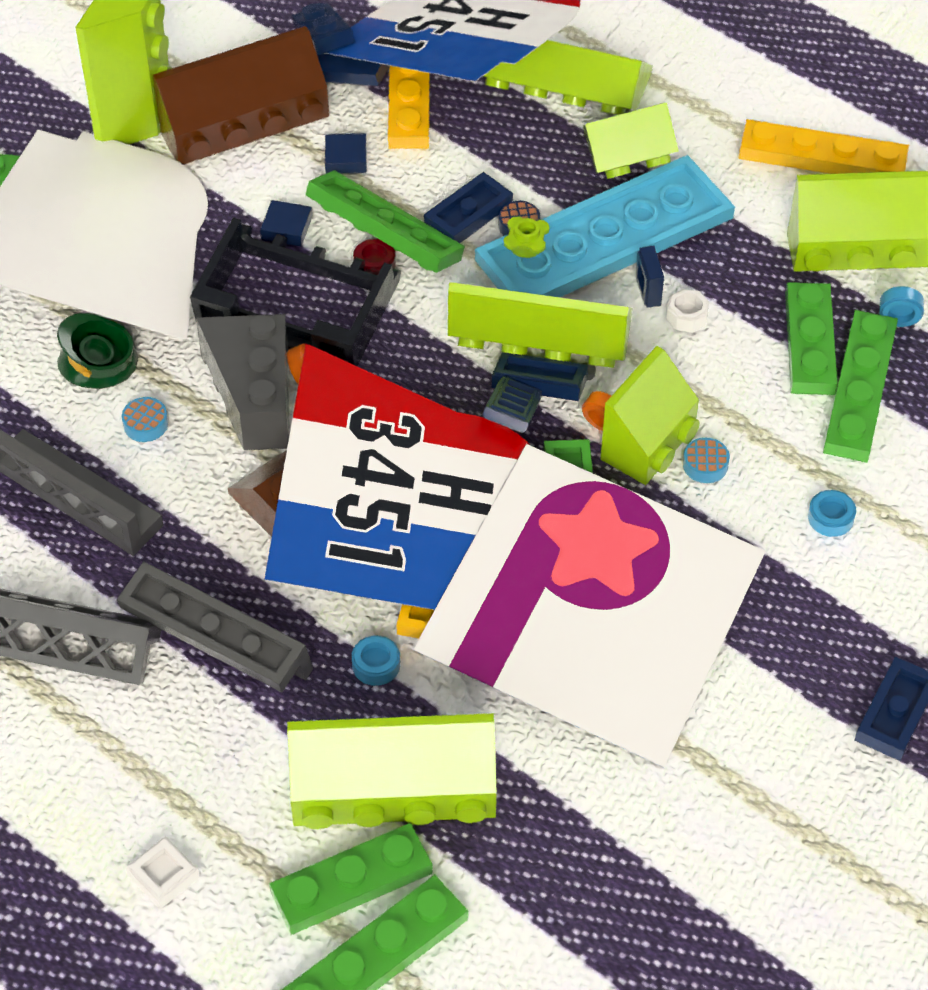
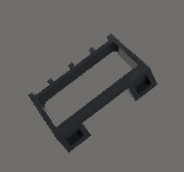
M233 217L190 295L195 321L196 318L261 315L241 309L237 295L222 291L242 252L370 290L351 330L317 320L313 330L286 322L288 350L305 343L358 366L400 281L401 271L393 269L392 264L384 262L379 274L375 275L364 271L365 260L355 258L350 267L324 260L326 249L320 246H316L311 255L285 248L287 237L279 234L275 236L272 243L254 239L251 237L252 226L242 224L240 219Z

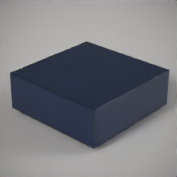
M366 133L325 134V173L333 170L340 174L367 173Z
M271 200L260 228L261 240L273 242L275 236L279 234L287 237V245L302 247L313 217L312 207Z
M640 247L637 253L635 274L639 291L646 308L659 307L662 304L664 274L655 247Z

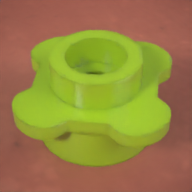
M522 217L509 219L507 225L510 229L509 235L504 237V246L522 258L537 256L545 250L546 242L544 241V236L550 230V226L546 221H535Z

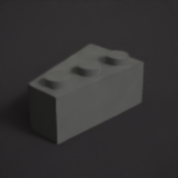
M285 314L196 318L201 357L204 364H207L217 393L220 392L225 403L227 415L243 450L287 449L289 441V370Z

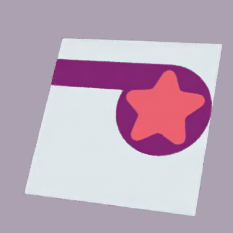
M526 444L413 650L665 767L766 551Z

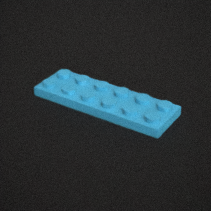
M686 155L541 219L549 224L550 230L544 236L546 248L537 256L522 258L513 254L511 250L504 246V237L507 236L505 235L476 248L475 261L498 289L562 297L637 263V253L640 247L654 246L656 253L733 219L735 206L698 165Z

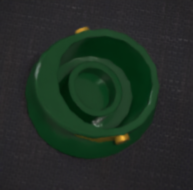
M79 313L68 316L60 323L57 330V338L62 349L57 364L61 375L69 382L84 388L103 389L114 387L126 381L136 370L138 355L131 334L116 321L95 314Z

